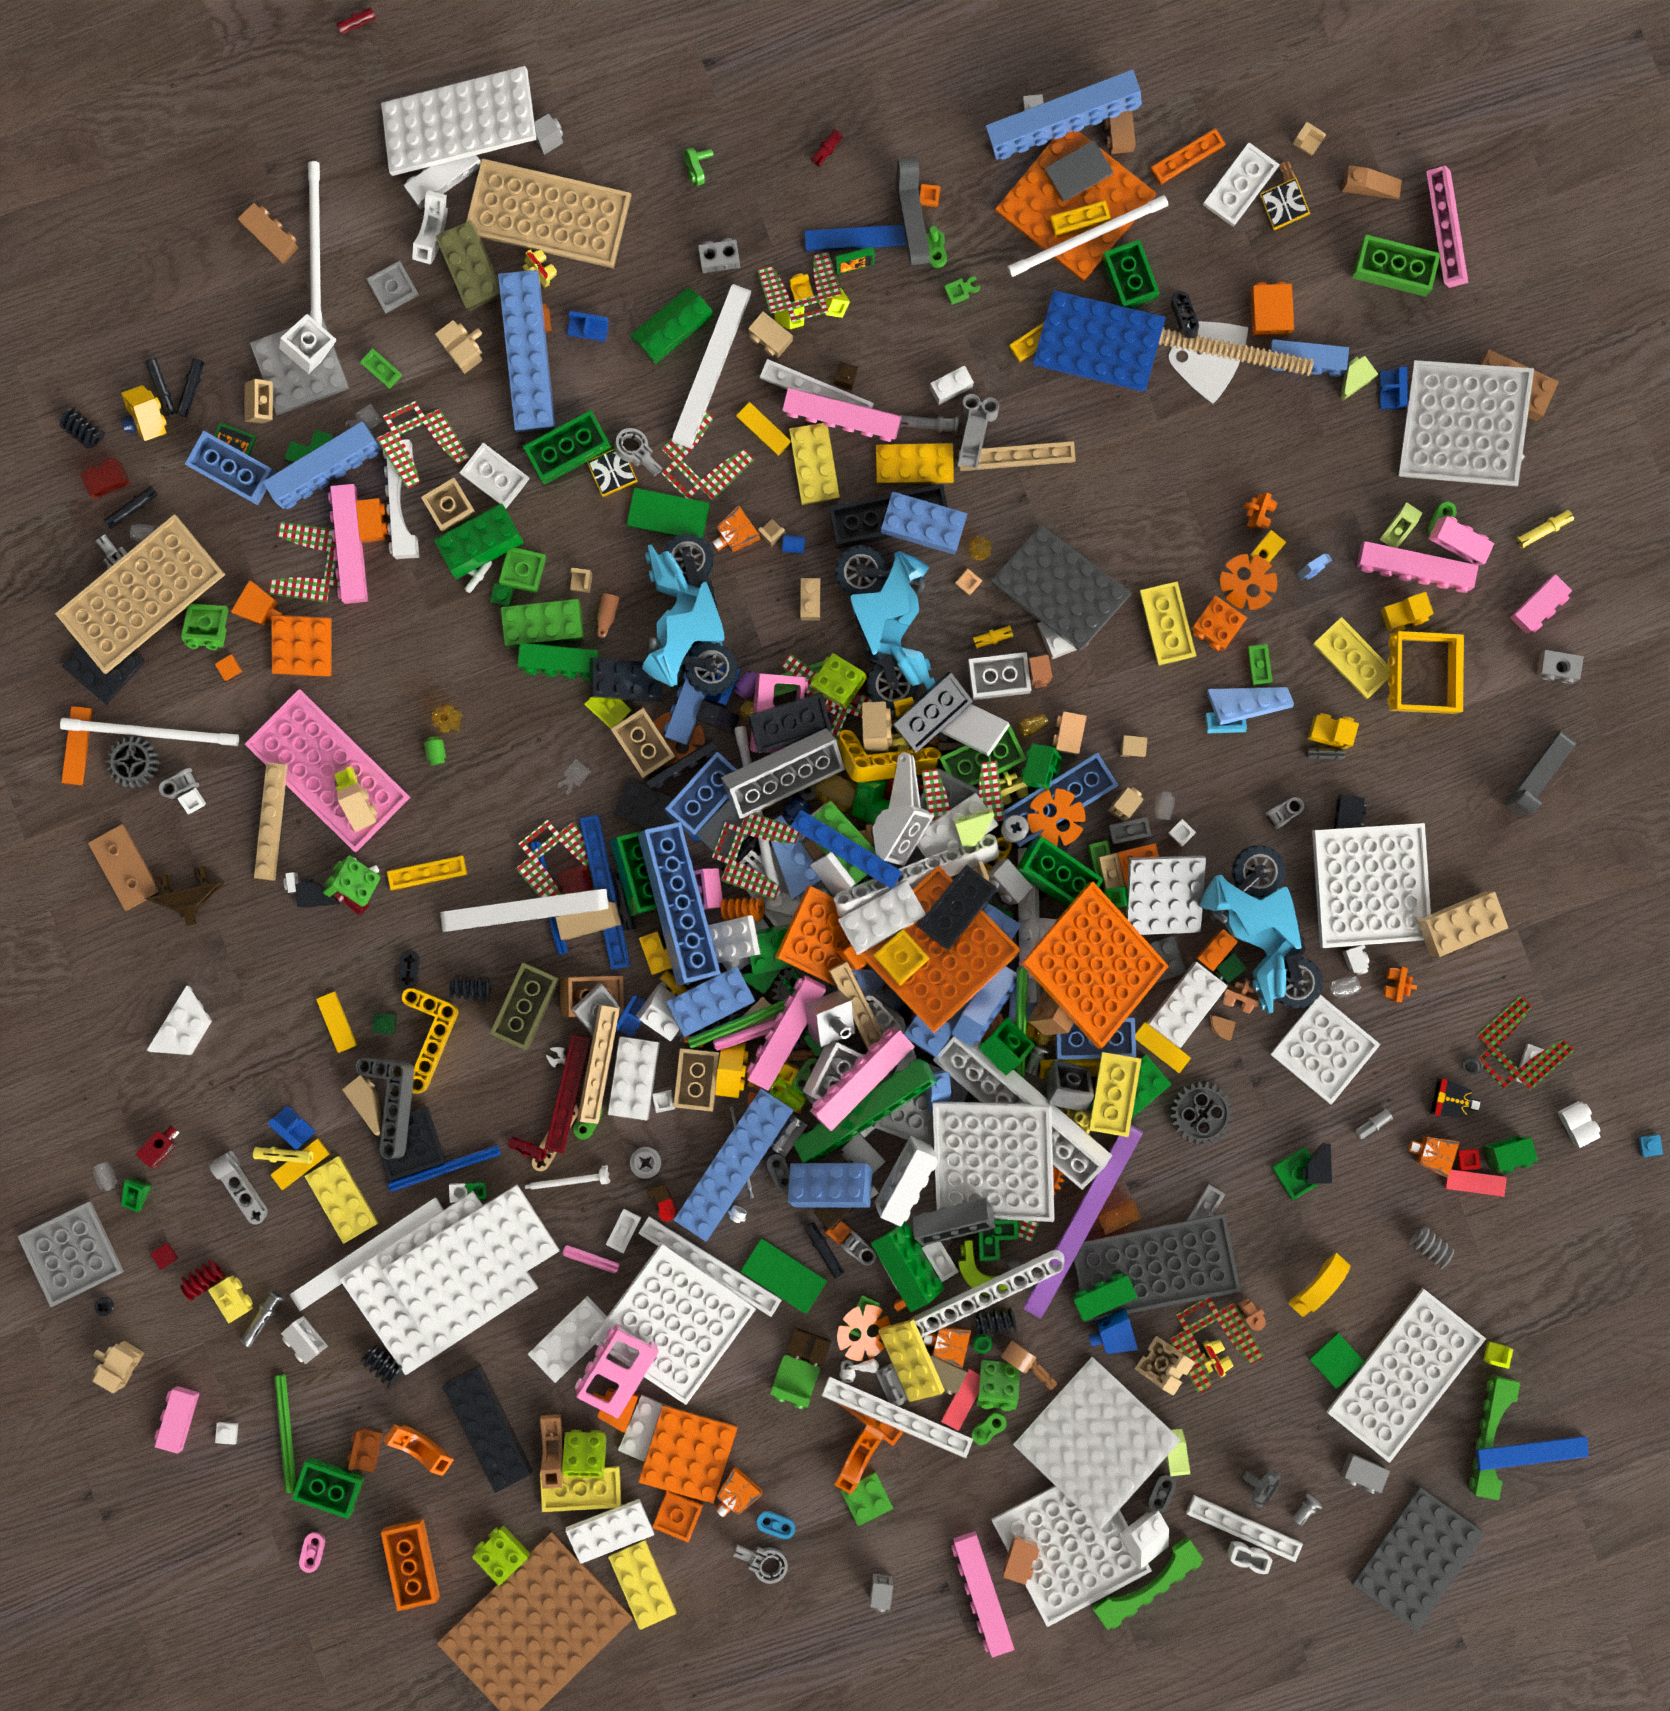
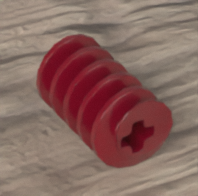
M209 1259V1267L202 1264L203 1271L196 1268L195 1276L192 1273H188L190 1280H187L185 1277L182 1278L183 1284L180 1285V1288L188 1300L193 1301L195 1296L198 1297L202 1292L208 1291V1287L212 1288L215 1283H220L221 1278L225 1279L224 1272L217 1263Z

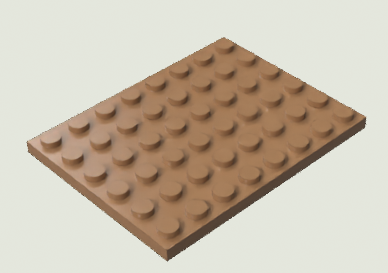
M553 1531L529 1553L530 1556L500 1586L496 1585L437 1643L499 1711H539L633 1619L632 1614L583 1563L579 1562L577 1556Z

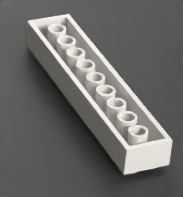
M953 1036L942 1048L938 1056L933 1059L935 1063L943 1070L949 1072L950 1076L982 1103L1049 1105L1048 1099L1017 1072L1012 1070L1008 1075H1005L978 1048L982 1043L981 1041H975L971 1047ZM1051 1105L1053 1165L1078 1187L1083 1189L1105 1168L1112 1155L1061 1110Z

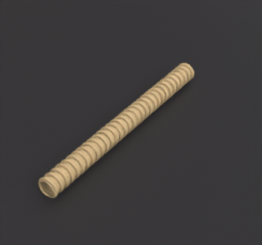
M1164 327L1158 344L1161 345L1163 343L1164 346L1168 344L1170 347L1176 346L1177 349L1182 347V350L1187 348L1188 351L1192 349L1194 352L1200 351L1199 353L1201 354L1205 352L1206 355L1211 353V356L1216 354L1217 357L1223 356L1225 359L1229 357L1230 360L1235 358V361L1240 359L1241 362H1253L1254 365L1259 363V366L1263 364L1265 367H1277L1278 370L1283 368V371L1287 369L1289 372H1301V375L1306 373L1307 376L1311 374L1314 363L1312 358L1308 360L1307 357L1303 359L1301 356H1289V353L1284 355L1283 352L1279 354L1277 351H1265V348L1260 350L1257 347L1255 349L1253 348L1254 346H1241V343L1236 345V342L1231 344L1230 341H1227L1226 343L1224 340L1218 341L1217 338L1212 340V337L1207 339L1206 336L1202 338L1200 335H1197L1194 338H1186L1181 332L1171 331L1169 328L1165 330Z

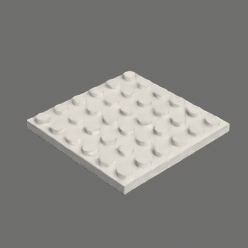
M1415 360L1399 477L1518 486L1534 368Z
M1425 823L1312 831L1320 948L1424 940L1417 920L1431 914Z
M933 1102L934 1152L938 1158V1164L935 1168L937 1211L941 1208L954 1207L960 1203L974 1202L976 1199H987L993 1206L994 1219L1054 1221L1051 1105Z
M661 1243L595 1332L591 1341L597 1346L603 1345L606 1341L605 1337L610 1328L613 1329L617 1323L624 1332L648 1344L650 1341L656 1343L659 1353L644 1377L687 1405L756 1308ZM618 1340L610 1349L609 1354L631 1367L639 1351Z
M1091 1357L1013 1445L1086 1516L1102 1529L1176 1447L1181 1439L1096 1359Z
M1055 1485L991 1519L1007 1551H1009L1014 1535L1037 1542L1040 1553L1037 1561H1033L1031 1567L1034 1568L1031 1580H1027L1026 1587L1047 1627L1152 1571L1148 1564L1142 1569L1138 1568L1119 1534L1129 1526L1120 1509L1100 1529Z

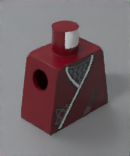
M171 1125L164 1133L157 1131L135 1155L150 1168L157 1170L176 1147L173 1139L180 1132ZM163 1141V1147L159 1148V1143Z

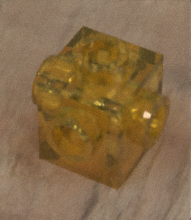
M443 704L442 707H437L436 711H433L431 722L434 723V727L438 728V732L450 733V730L459 732L463 713L459 710H454V706Z
M1026 1022V1036L1031 1041H1036V1045H1048V1041H1056V1034L1043 1035L1030 1022Z

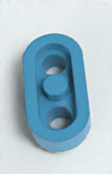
M763 1511L757 1518L758 1528L765 1533L781 1539H789L795 1533V1524L790 1518L771 1511ZM769 1518L771 1522L766 1524L763 1522V1519ZM784 1524L789 1526V1529L786 1531L782 1529Z

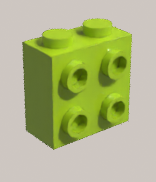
M832 653L830 657L824 660L820 672L813 676L811 686L814 691L822 693L825 698L846 710L867 677L865 672Z
M571 1430V1432H565L562 1465L564 1477L604 1478L607 1440L605 1433H602L600 1430H591L590 1432Z
M504 1525L500 1529L495 1527L488 1534L490 1538L485 1543L481 1541L474 1548L475 1553L472 1556L498 1586L530 1556L528 1550Z

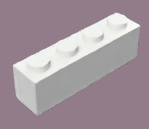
M477 155L426 167L418 176L409 178L404 187L421 210L425 207V196L428 190L444 194L478 170L481 161Z

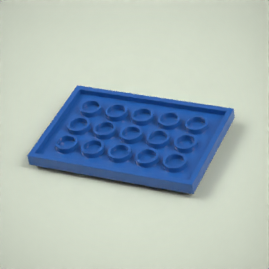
M1053 290L1033 365L1145 392L1166 317Z

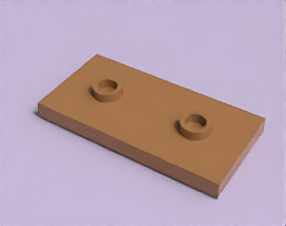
M124 824L88 843L125 911L146 901L144 898L153 897L159 893L157 883Z

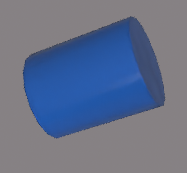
M784 535L782 552L804 554V536Z

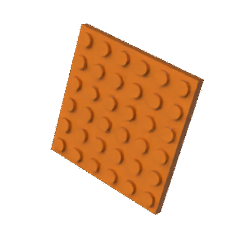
M1071 131L1066 133L1064 137L1054 138L998 205L995 212L1045 251L1104 224L1100 223L1055 236L1050 216L1106 200L1112 220L1147 204L1156 196V192L1099 147L1113 170V175L1063 203L1044 169L1091 142L1081 132ZM1134 221L1053 258L1082 282H1085L1102 261L1103 253L1114 247Z
M940 866L936 867L913 889L925 914L928 913L953 882V879ZM983 910L949 952L917 928L920 921L905 928L904 931L930 960L901 985L895 981L873 956L895 935L859 954L933 1033L944 1025L1021 952V949Z
M1093 881L1087 884L1021 962V965L1098 1049L1105 1046L1169 967Z

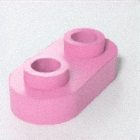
M311 1532L304 1540L299 1560V1566L304 1572H314L320 1565L325 1546V1537L320 1532ZM313 1538L318 1539V1542H319V1543H318V1544H314L313 1541H312V1539H313ZM308 1558H312L314 1563L310 1564Z

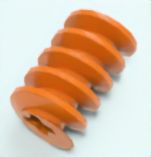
M754 897L750 898V900L744 898L743 901L741 898H737L736 901L731 898L729 901L723 899L721 902V914L724 921L752 915L755 922L763 919L765 903L761 897H758L757 900Z

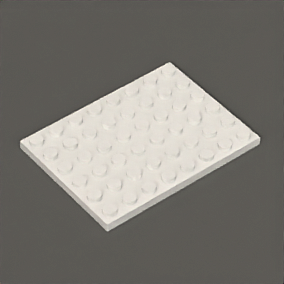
M473 1191L339 1279L399 1366L402 1365V1371L405 1375L538 1289L537 1284L527 1271L426 1335L422 1333L382 1272V1268L483 1206Z

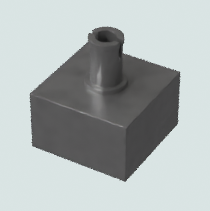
M840 990L805 1004L809 1036L820 1047L839 1039H847L851 1034L855 1033L851 1000Z
M1053 1060L1045 1074L1048 1104L1056 1106L1059 1110L1063 1107L1085 1112L1094 1097L1090 1068Z

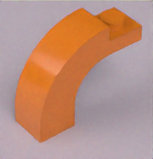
M394 1424L383 1440L386 1445L405 1451L415 1457L429 1472L441 1476L445 1474L454 1461L441 1446L424 1434L406 1425L401 1427Z
M868 1424L861 1430L834 1483L835 1486L850 1494L853 1493L859 1484L870 1457L883 1439V1432Z

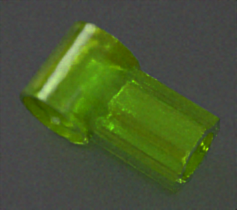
M776 1077L769 1089L774 1098L780 1099L796 1112L807 1099L803 1094L786 1083L782 1077ZM776 1084L783 1085L780 1091L773 1090Z

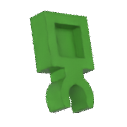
M976 276L970 277L966 283L959 279L944 286L951 305L968 299V292L976 293L980 290V286H971V283L976 281Z

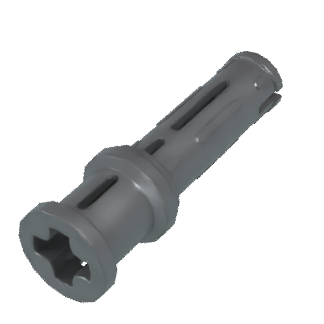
M901 415L900 427L932 429L938 433L945 431L957 434L959 417L953 419L943 418L941 415L937 416V418Z
M274 1289L269 1290L268 1297L264 1303L259 1305L258 1314L240 1339L242 1344L251 1347L270 1316L275 1315V1309L285 1299L280 1292Z

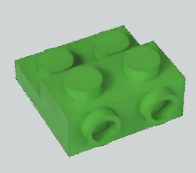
M188 605L181 636L184 644L192 649H196L198 646H206L210 650H217L218 647H223L227 631L225 628L228 615L227 606Z

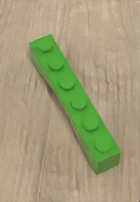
M1491 1375V1380H1488L1487 1383L1488 1397L1483 1404L1485 1414L1484 1419L1480 1421L1481 1436L1477 1439L1476 1449L1493 1447L1496 1429L1502 1415L1512 1402H1517L1520 1382L1514 1379ZM1474 1458V1474L1469 1481L1470 1492L1475 1496L1499 1500L1502 1480L1497 1477L1495 1469L1478 1470L1477 1461Z
M1188 1536L1171 1547L1173 1553L1169 1562L1149 1584L1127 1595L1109 1597L1107 1595L1092 1605L1094 1612L1107 1630L1118 1627L1122 1623L1121 1620L1125 1617L1133 1616L1143 1604L1148 1605L1153 1601L1155 1595L1166 1592L1170 1588L1169 1585L1174 1581H1181L1186 1576L1185 1573L1201 1566V1562L1204 1559Z

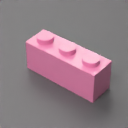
M1447 516L1437 519L1429 540L1474 565L1486 563L1494 546V543L1489 541L1487 536L1473 532V528L1457 523L1458 520L1454 517Z
M1555 574L1510 618L1526 634L1531 631L1535 633L1543 625L1541 622L1545 618L1549 619L1556 612L1555 608L1559 604L1562 606L1570 598L1568 595L1572 590Z
M179 1386L168 1392L166 1397L168 1404L160 1417L162 1422L161 1428L156 1431L154 1437L156 1448L177 1454L183 1450L199 1392Z

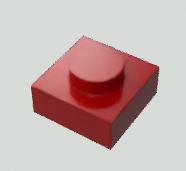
M1478 1149L1457 1151L1459 1170L1481 1169Z

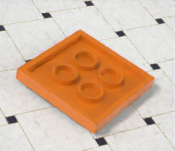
M272 615V674L331 676L332 618Z

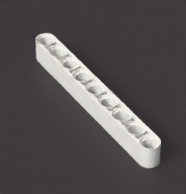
M732 284L676 426L672 442L687 448L692 447L748 304L751 290Z
M987 834L974 846L967 847L961 844L900 868L899 870L902 871V874L892 889L908 881L913 890L938 866L952 877L959 874L966 864L974 868L978 866V862L983 861L984 864L992 861L999 856L997 839L994 835ZM872 879L839 892L834 897L839 917H844L892 889L876 879Z
M600 889L440 912L442 932L605 910L609 909L607 890Z
M435 1197L291 1293L290 1297L299 1311L303 1310L342 1284L339 1280L340 1277L444 1209Z
M1058 1250L1050 1251L910 1318V1320L914 1319L915 1324L920 1327L918 1331L922 1338L1061 1272L1064 1266V1255ZM1057 1259L1060 1261V1263L1058 1265H1054L1050 1262V1260ZM1039 1267L1042 1269V1272L1036 1273L1033 1271V1268ZM1023 1276L1025 1280L1018 1281L1015 1277ZM1004 1284L1007 1286V1289L1002 1290L998 1285ZM986 1292L990 1297L984 1298L980 1293ZM968 1300L973 1305L966 1306L963 1301ZM946 1309H953L955 1313L949 1314L946 1312ZM929 1317H935L938 1321L931 1322Z

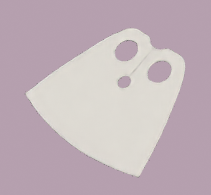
M1198 321V335L1200 337L1206 336L1207 339L1212 337V340L1217 338L1218 341L1224 340L1226 343L1230 341L1231 344L1236 342V345L1241 343V346H1245L1248 327ZM1173 346L1169 353V361L1172 366L1196 391L1214 404L1234 376L1240 359L1235 361V358L1230 360L1229 357L1225 359L1223 356L1217 357L1216 354L1214 356H1211V353L1206 355L1205 352L1198 355L1194 350L1188 351L1185 348L1183 351L1187 352L1188 359L1185 362H1179L1176 359V354L1182 350V347L1177 349L1176 346Z

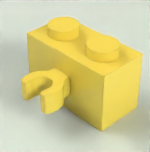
M233 1275L208 1290L228 1324L253 1309L251 1298L249 1295L244 1294L241 1289L242 1283Z

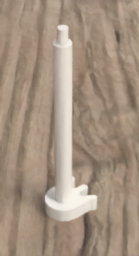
M608 1165L602 1166L599 1174L533 1182L525 1185V1189L531 1188L532 1190L599 1180L601 1184H608L610 1182Z

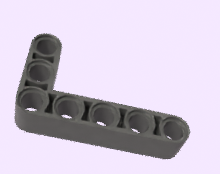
M917 157L898 159L896 172V189L910 266L930 263V253L918 191L919 162Z
M1559 731L1512 792L1504 806L1518 817H1525L1535 813L1542 804V800L1538 798V795L1575 747L1576 742L1562 731Z
M377 1057L360 1058L356 1062L358 1074L387 1079L380 1154L385 1159L401 1158L406 1151L414 1067L411 1063Z

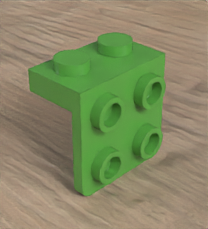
M349 855L344 860H339L333 867L335 872L326 880L324 884L326 888L323 893L330 897L339 891L358 905L365 906L375 890L380 876Z
M785 1354L770 1395H773V1399L780 1402L790 1401L794 1407L803 1409V1407L808 1408L820 1367L813 1366L802 1359H794Z
M983 1360L980 1365L977 1406H981L984 1409L1001 1408L1003 1411L1016 1410L1019 1398L1020 1370L1008 1362Z

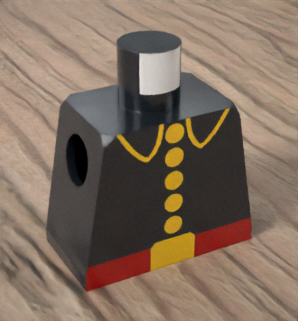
M1437 1078L1430 1114L1466 1117L1468 1110H1479L1480 1100L1471 1098L1472 1090L1446 1079Z

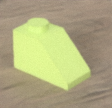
M1366 356L1361 359L1356 357L1348 363L1349 367L1344 374L1341 392L1342 400L1371 382L1378 375Z
M1406 502L1380 540L1390 547L1398 548L1418 523L1422 512Z
M992 808L954 820L962 846L971 847L982 840L994 818Z
M1182 1429L1171 1430L1181 1441L1166 1457L1170 1476L1190 1474Z

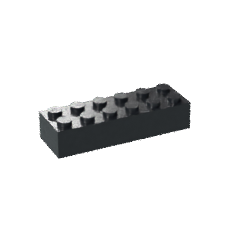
M943 484L899 493L948 508ZM891 494L829 507L836 548L839 549L893 538L881 533Z
M479 1365L447 1381L442 1387L494 1492L497 1493L530 1476L533 1469L482 1366Z

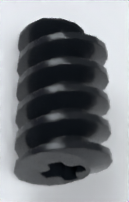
M74 407L68 409L60 420V427L66 430L68 434H71L74 439H77L79 443L83 444L85 448L95 447L103 439L105 432L102 430L98 433L99 427L94 426L92 428L93 422H87V417L85 416L80 418L81 413L79 411L74 414Z
M455 975L454 980L450 981L449 998L453 999L454 995H456L457 999H461L463 995L464 999L468 1000L471 995L473 1001H476L479 996L480 1001H484L487 997L489 1002L491 996L490 979L487 977L485 982H483L482 977H479L477 982H475L474 976H471L470 980L467 981L466 975L463 976L462 980H459L458 975Z
M1011 1307L1008 1308L1007 1314L1003 1308L1000 1309L999 1314L996 1309H993L991 1315L988 1310H985L984 1316H982L980 1311H977L975 1317L977 1336L980 1330H982L985 1336L988 1329L992 1335H994L995 1329L998 1330L999 1334H1002L1003 1328L1006 1329L1007 1333H1010V1329L1013 1327L1016 1332L1015 1314Z
M377 1344L365 1354L360 1362L365 1360L363 1367L371 1365L370 1373L377 1370L375 1377L383 1376L381 1382L389 1381L387 1388H389L402 1374V1365L395 1368L396 1360L389 1363L391 1356L383 1357L385 1350L377 1352L379 1347Z

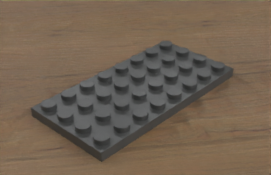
M1225 1213L1086 1240L1074 1258L1080 1290L1086 1288L1088 1291L1094 1288L1093 1285L1103 1280L1108 1282L1112 1280L1111 1277L1122 1272V1274L1128 1275L1138 1297L1086 1322L1100 1320L1125 1308L1127 1314L1241 1292Z

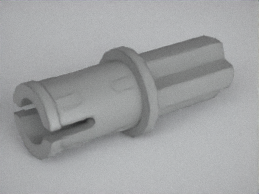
M1384 1109L1375 1117L1368 1118L1369 1121L1355 1130L1356 1135L1360 1139H1364L1375 1130L1379 1131L1381 1126L1393 1119L1392 1115L1387 1109Z

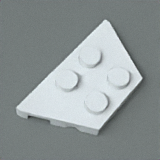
M190 986L185 987L147 1051L192 1055L212 1020L205 1013L201 1002L197 1000Z

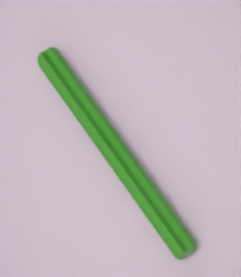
M1020 966L1017 968L1015 1025L1026 1035L1028 971ZM1025 1058L1014 1069L1022 1078L1025 1076Z
M786 999L688 1038L689 1046L694 1048L783 1012L786 1007L784 1006Z
M281 1374L276 1375L274 1381L286 1493H294L297 1485L286 1375Z

